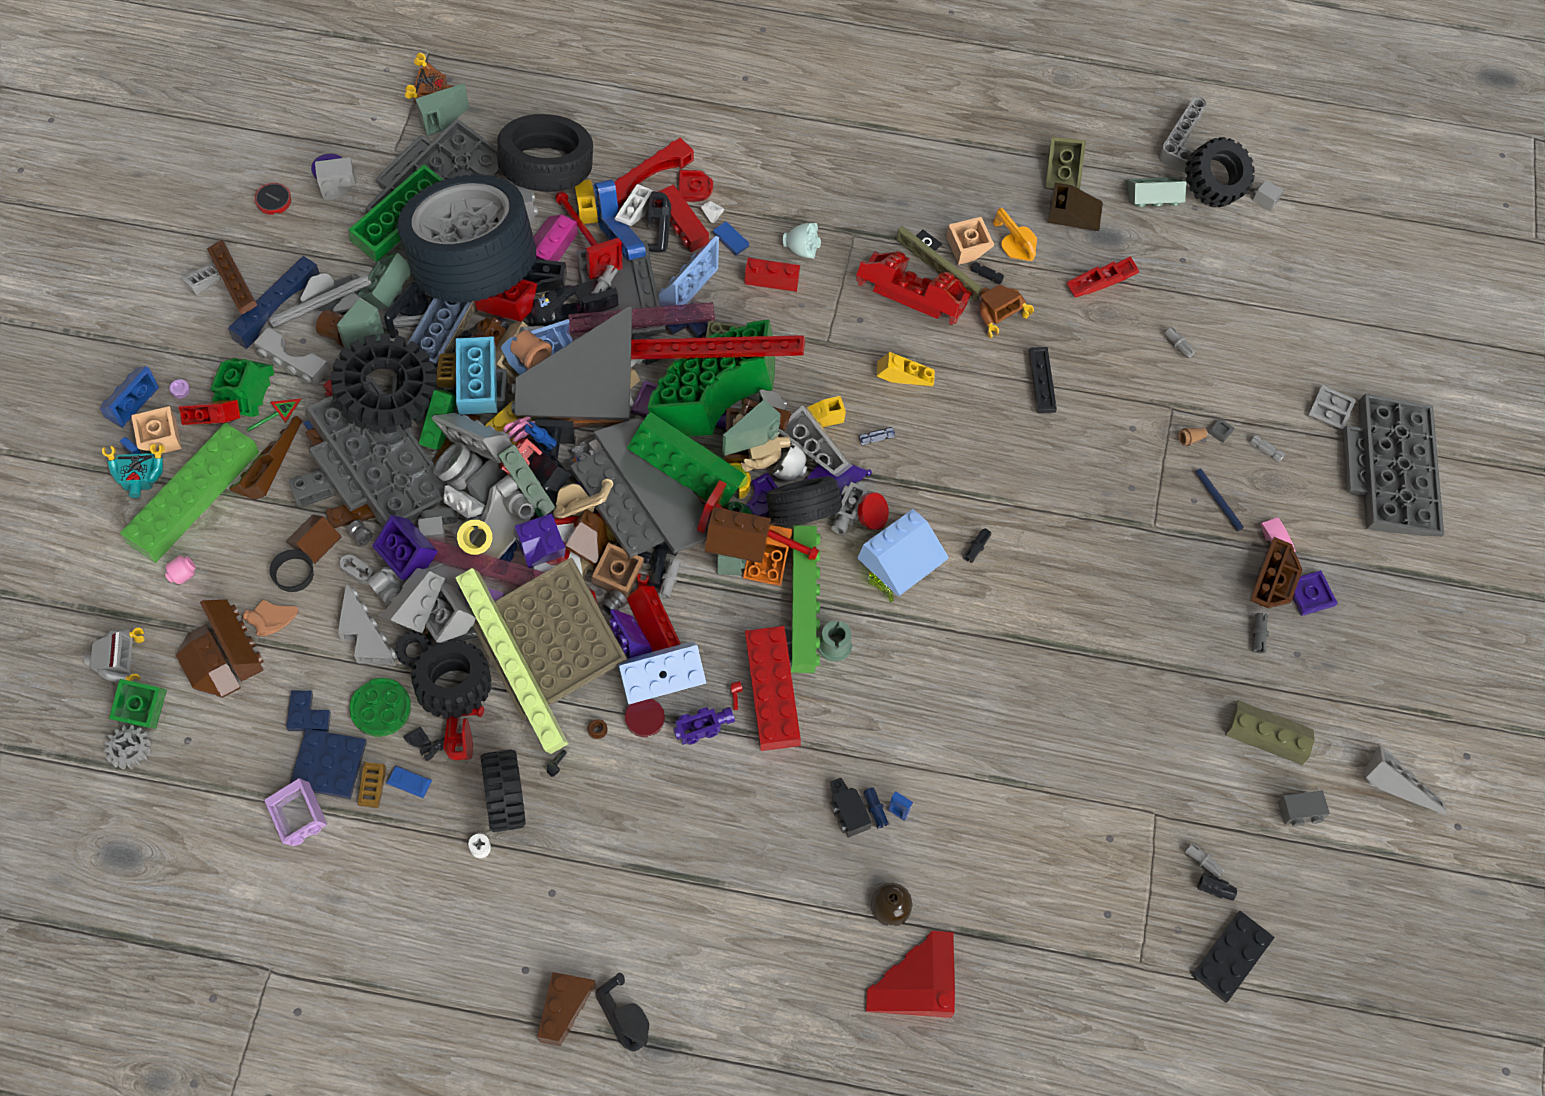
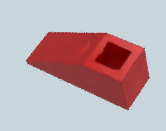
M222 400L178 406L182 425L226 423L241 418L237 400Z

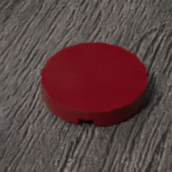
M646 699L630 704L625 713L627 728L635 736L643 738L657 734L663 728L665 722L664 709L661 704L654 699Z

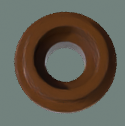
M596 719L589 723L587 730L589 736L593 739H602L606 736L608 727L603 720ZM597 727L602 729L598 733L594 731V729Z

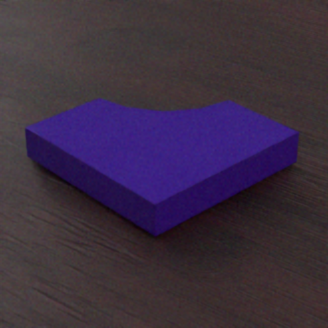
M768 473L752 481L754 495L746 505L750 508L753 515L765 517L770 514L766 496L770 490L778 487Z

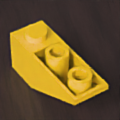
M591 179L584 180L575 186L579 217L584 224L598 223Z
M888 352L877 361L876 376L893 383L923 386L934 385V369L892 352Z
M841 396L823 399L807 407L822 427L844 423L846 410Z

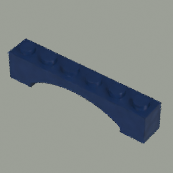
M302 256L256 300L258 304L256 307L242 314L228 327L232 339L245 349L250 347L258 339L261 329L276 309L293 294L304 289L310 277L320 274L317 264Z

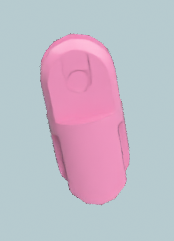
M527 416L523 419H517L504 427V432L510 431L508 434L510 439L515 437L513 442H516L529 435V433L525 432V426L528 424L532 427L529 424L532 418Z

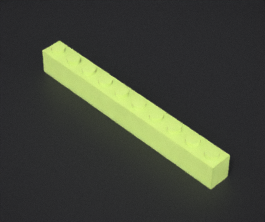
M471 568L457 576L456 580L544 750L552 754L568 745L566 737L480 573Z

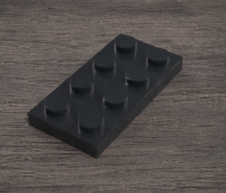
M1239 911L1191 976L1227 1003L1275 937L1242 911Z

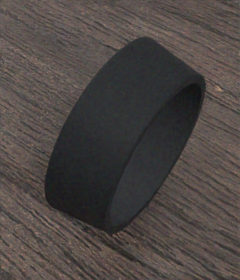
M295 549L286 550L278 554L271 562L269 570L273 582L280 589L287 592H298L305 589L311 583L314 576L313 562L309 555ZM301 559L311 567L308 578L299 585L283 586L277 582V571L288 560Z

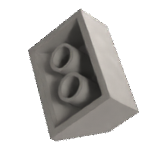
M443 582L426 623L428 630L438 643L466 634L476 620L472 609L460 591Z

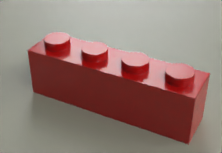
M674 184L658 191L665 193L670 200L672 206L670 224L674 233L681 238L683 246L687 247L690 252H693L708 243L709 232ZM655 200V206L661 208L662 200Z

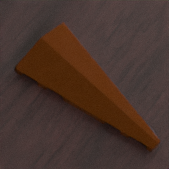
M298 416L293 417L287 428L279 432L281 436L277 441H271L253 461L248 471L240 475L242 479L239 483L232 484L229 487L232 492L254 500L266 496L302 423Z

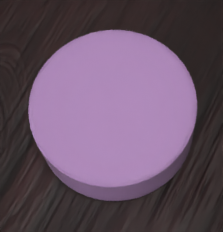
M182 379L173 381L169 388L173 397L178 399L186 397L190 392L188 383Z

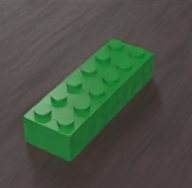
M423 164L348 229L350 241L373 261H379L401 241L397 221L404 205L415 194H418L419 191L443 179Z
M652 412L644 419L627 446V449L683 486L691 489L706 501H708L719 481L726 483L719 503L721 507L729 502L746 476Z

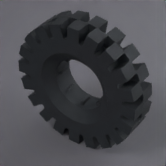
M380 334V341H376L374 335L364 337L365 344H362L359 339L350 343L351 350L345 347L339 353L340 359H335L333 371H331L333 399H335V405L339 412L343 411V417L349 422L355 419V426L365 429L368 424L370 425V431L380 433L381 427H386L387 433L397 432V425H400L405 430L412 427V420L416 423L420 422L424 418V412L428 413L433 392L436 390L435 366L433 361H429L427 352L424 349L419 352V345L412 340L406 345L405 337L396 335L395 340L390 341V334ZM377 369L394 370L404 379L402 387L390 394L372 392L369 390V387L365 386L364 382H366V376Z

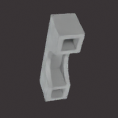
M269 327L254 342L259 356L270 359L277 367L282 366L289 374L297 375L306 384L310 383L316 387L330 372L327 361L313 353L303 357H293L286 354V343L283 335Z

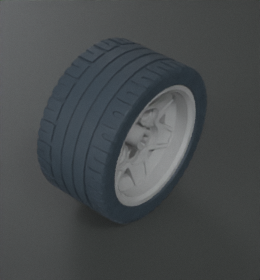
M467 174L441 180L415 194L404 205L397 221L398 233L414 280L425 294L435 299L464 303L465 301H480L481 299L497 296L496 294H501L505 290L511 289L512 286L517 285V282L523 280V277L525 278L530 272L536 260V245L523 196L515 185L503 178L484 174Z

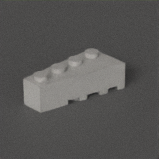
M804 405L791 415L786 430H779L780 434L789 436L790 442L800 447L803 452L834 476L839 477L853 466L811 411Z

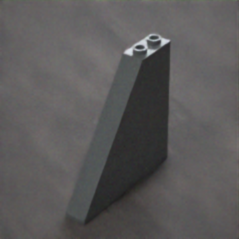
M632 307L625 308L516 377V383L512 384V395H515V402H512L511 407L516 419H523L528 416L532 419L630 420Z

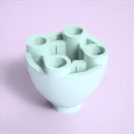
M817 223L800 224L789 233H784V247H788L798 256L815 258L816 250L821 246V239L817 235Z

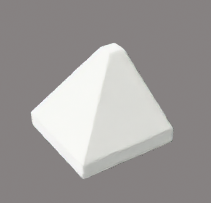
M711 201L701 207L711 223H715L724 212L721 206Z

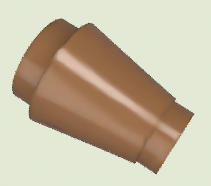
M1204 427L1183 428L1178 433L1179 442L1186 446L1207 437V431Z

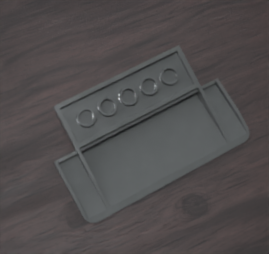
M639 418L594 431V437L603 450L570 465L571 472L589 497L600 493L604 479H611L613 481V486L606 501L596 505L595 508L629 559L664 541L674 554L706 541L708 527L704 533L697 530L704 506L694 491L683 486L627 449V446L644 421Z

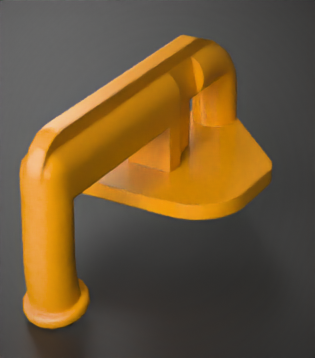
M999 208L993 220V225L1000 227L1004 223L1011 232L1002 240V249L1010 258L1033 261L1036 256L1037 237L1028 227H1018L1003 208Z

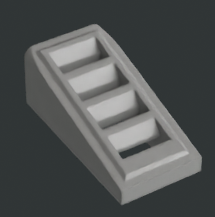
M210 263L184 276L182 281L197 296L220 279L221 276L215 264ZM213 269L216 273L212 274L210 271Z

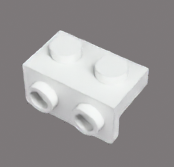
M449 485L445 486L443 497L444 503L466 518L483 514L486 505L463 490L457 491Z

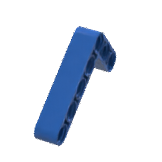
M610 179L594 183L600 229L609 240L615 238L621 240L622 255L627 261L644 257L646 251L640 238L627 224L615 220L619 211L614 181Z

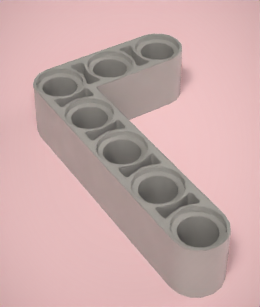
M1194 97L1163 144L1159 155L1161 162L1185 173V168L1187 167V159L1190 158V154L1193 152L1183 147L1203 115L1207 104L1203 97Z

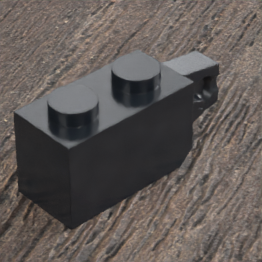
M842 778L831 781L830 787L833 796L830 806L834 815L837 814L840 819L838 824L842 833L845 832L849 838L869 830L872 822L858 791L854 788L848 789Z

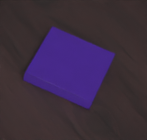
M1321 570L1300 576L1293 600L1301 616L1328 609L1338 604Z

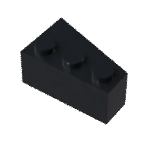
M536 259L530 272L525 278L523 277V280L535 282L537 284L536 293L565 286L567 275L566 263Z

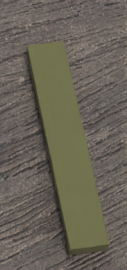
M901 226L898 229L896 240L939 274L942 272L952 273L968 291L972 292L971 299L976 301L980 297L981 286L906 228Z

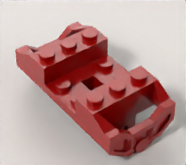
M875 251L868 262L863 260L860 263L856 274V281L859 286H863L868 280L875 283L873 292L936 319L942 313L950 315V325L957 323L972 293L963 286L959 279L949 272L940 273L933 281L928 278L922 279L917 277V274L911 271L905 272L910 258L905 257L906 255L899 251L887 253Z

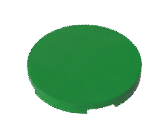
M375 678L369 680L368 683L354 692L350 700L349 712L354 725L361 732L375 737L388 736L397 732L407 722L411 713V700L408 692L399 682L389 678Z

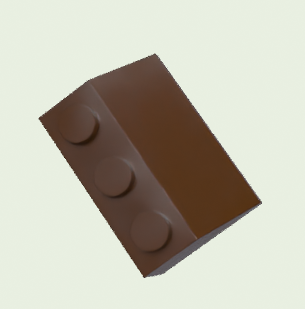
M713 507L705 552L762 563L770 531L771 518Z

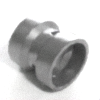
M361 520L353 521L346 529V534L350 538H354V542L359 547L369 543L373 537V533L370 529L365 528Z
M614 589L609 594L610 597L603 600L601 607L610 615V610L619 611V608L624 607L628 600L621 592Z

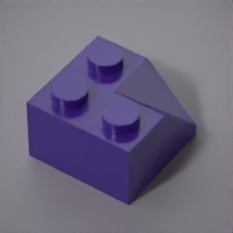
M552 514L515 526L514 535L528 568L565 556L566 548Z

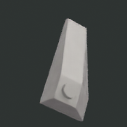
M1379 745L1364 769L1366 781L1371 786H1377L1382 791L1445 814L1447 812L1445 803L1426 785L1420 786L1415 775L1411 771L1405 772L1399 765L1401 762Z

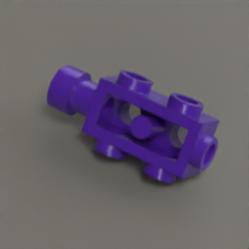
M705 707L698 710L696 715L684 714L678 718L679 721H676V727L673 728L676 739L681 740L682 745H692L701 738L716 736L720 732L721 724L733 723L735 718L730 707L722 709V712L715 713L714 708L709 710Z

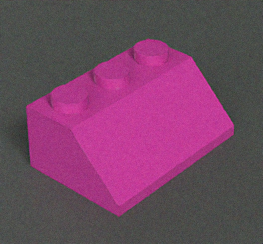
M562 214L549 216L534 236L537 250L536 259L559 261L578 235L577 222Z

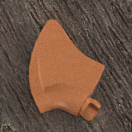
M263 599L254 611L246 610L242 618L256 628L258 636H267L287 626L299 611L295 606H278Z

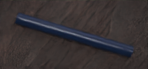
M1201 468L1196 470L1195 474L1236 530H1242L1244 526Z

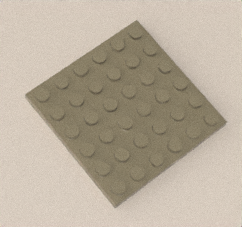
M572 558L565 560L495 601L549 706L617 667L618 664L628 660ZM476 619L473 627L522 720L528 719Z

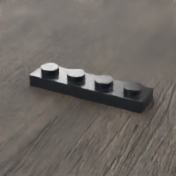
M1031 347L1029 349L1037 413H1056L1057 407L1048 347Z

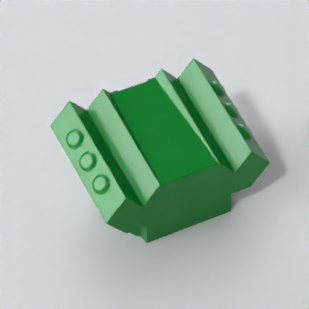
M231 358L221 362L210 388L214 392L212 402L237 400L240 415L258 416V406L264 405V395L268 386H271L269 377L274 376L273 365L239 358Z

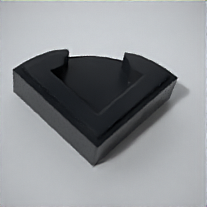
M421 726L403 737L413 747L422 748L426 745H432Z

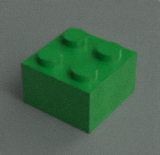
M120 679L109 719L156 729L167 689Z

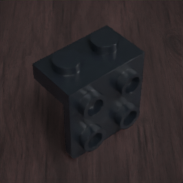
M598 279L575 285L578 286L575 295L584 316L619 306L616 288L612 289L610 286L606 291L591 295V292L598 284Z

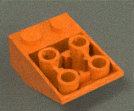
M770 525V530L790 539L792 538L793 529ZM768 537L762 563L747 560L743 579L781 586L790 547Z

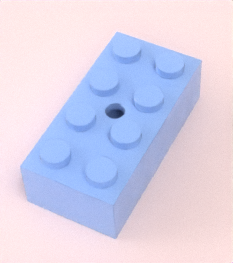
M694 641L628 658L627 661L618 664L628 704L706 684L698 646ZM661 671H666L664 675L659 676Z

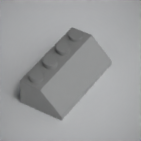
M449 413L432 417V420L449 441L453 443L461 442L469 450L495 462L501 463L497 454L512 444L509 440L510 436L505 432H498L491 426L486 427L478 420L472 421L466 415L461 416L456 413Z

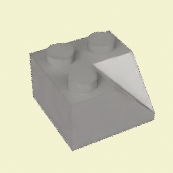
M351 157L315 162L317 181L323 200L342 198L353 185H356L357 178Z

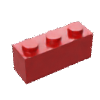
M748 258L745 270V284L797 292L801 265Z

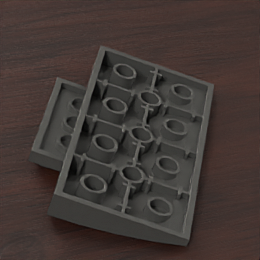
M458 119L453 121L433 142L420 135L375 178L376 183L382 186L384 190L366 206V214L423 164L443 180L467 174L495 176L500 171L497 163V147Z
M372 377L364 382L365 386L369 387V390L372 392L384 394ZM333 395L306 407L305 416L324 441L309 448V453L350 512L367 504L384 527L391 515L407 518L412 521L418 518L422 511L431 510L444 502L443 496L445 486H447L446 481H442L434 474L435 465L408 428L403 430L400 425H397V432L387 433L386 427H381L380 433L371 432L370 425L368 424L365 429L355 426V419L349 422L343 417V411L339 412Z
M1364 394L1359 400L1360 428L1347 425L1343 429L1347 493L1365 496L1367 529L1399 534L1442 537L1444 535L1433 406Z

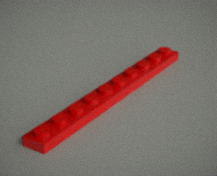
M804 335L637 339L631 340V359L804 356L805 337Z

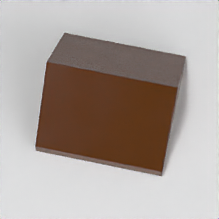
M313 514L286 543L295 550L305 552L309 555L312 562L316 564L342 537L324 516Z

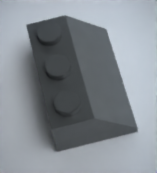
M491 459L466 481L469 494L484 505L487 504L490 488L507 476L499 468L500 463Z

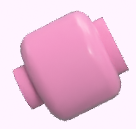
M179 555L166 564L165 576L171 583L175 582L181 585L195 575L196 566L188 556Z

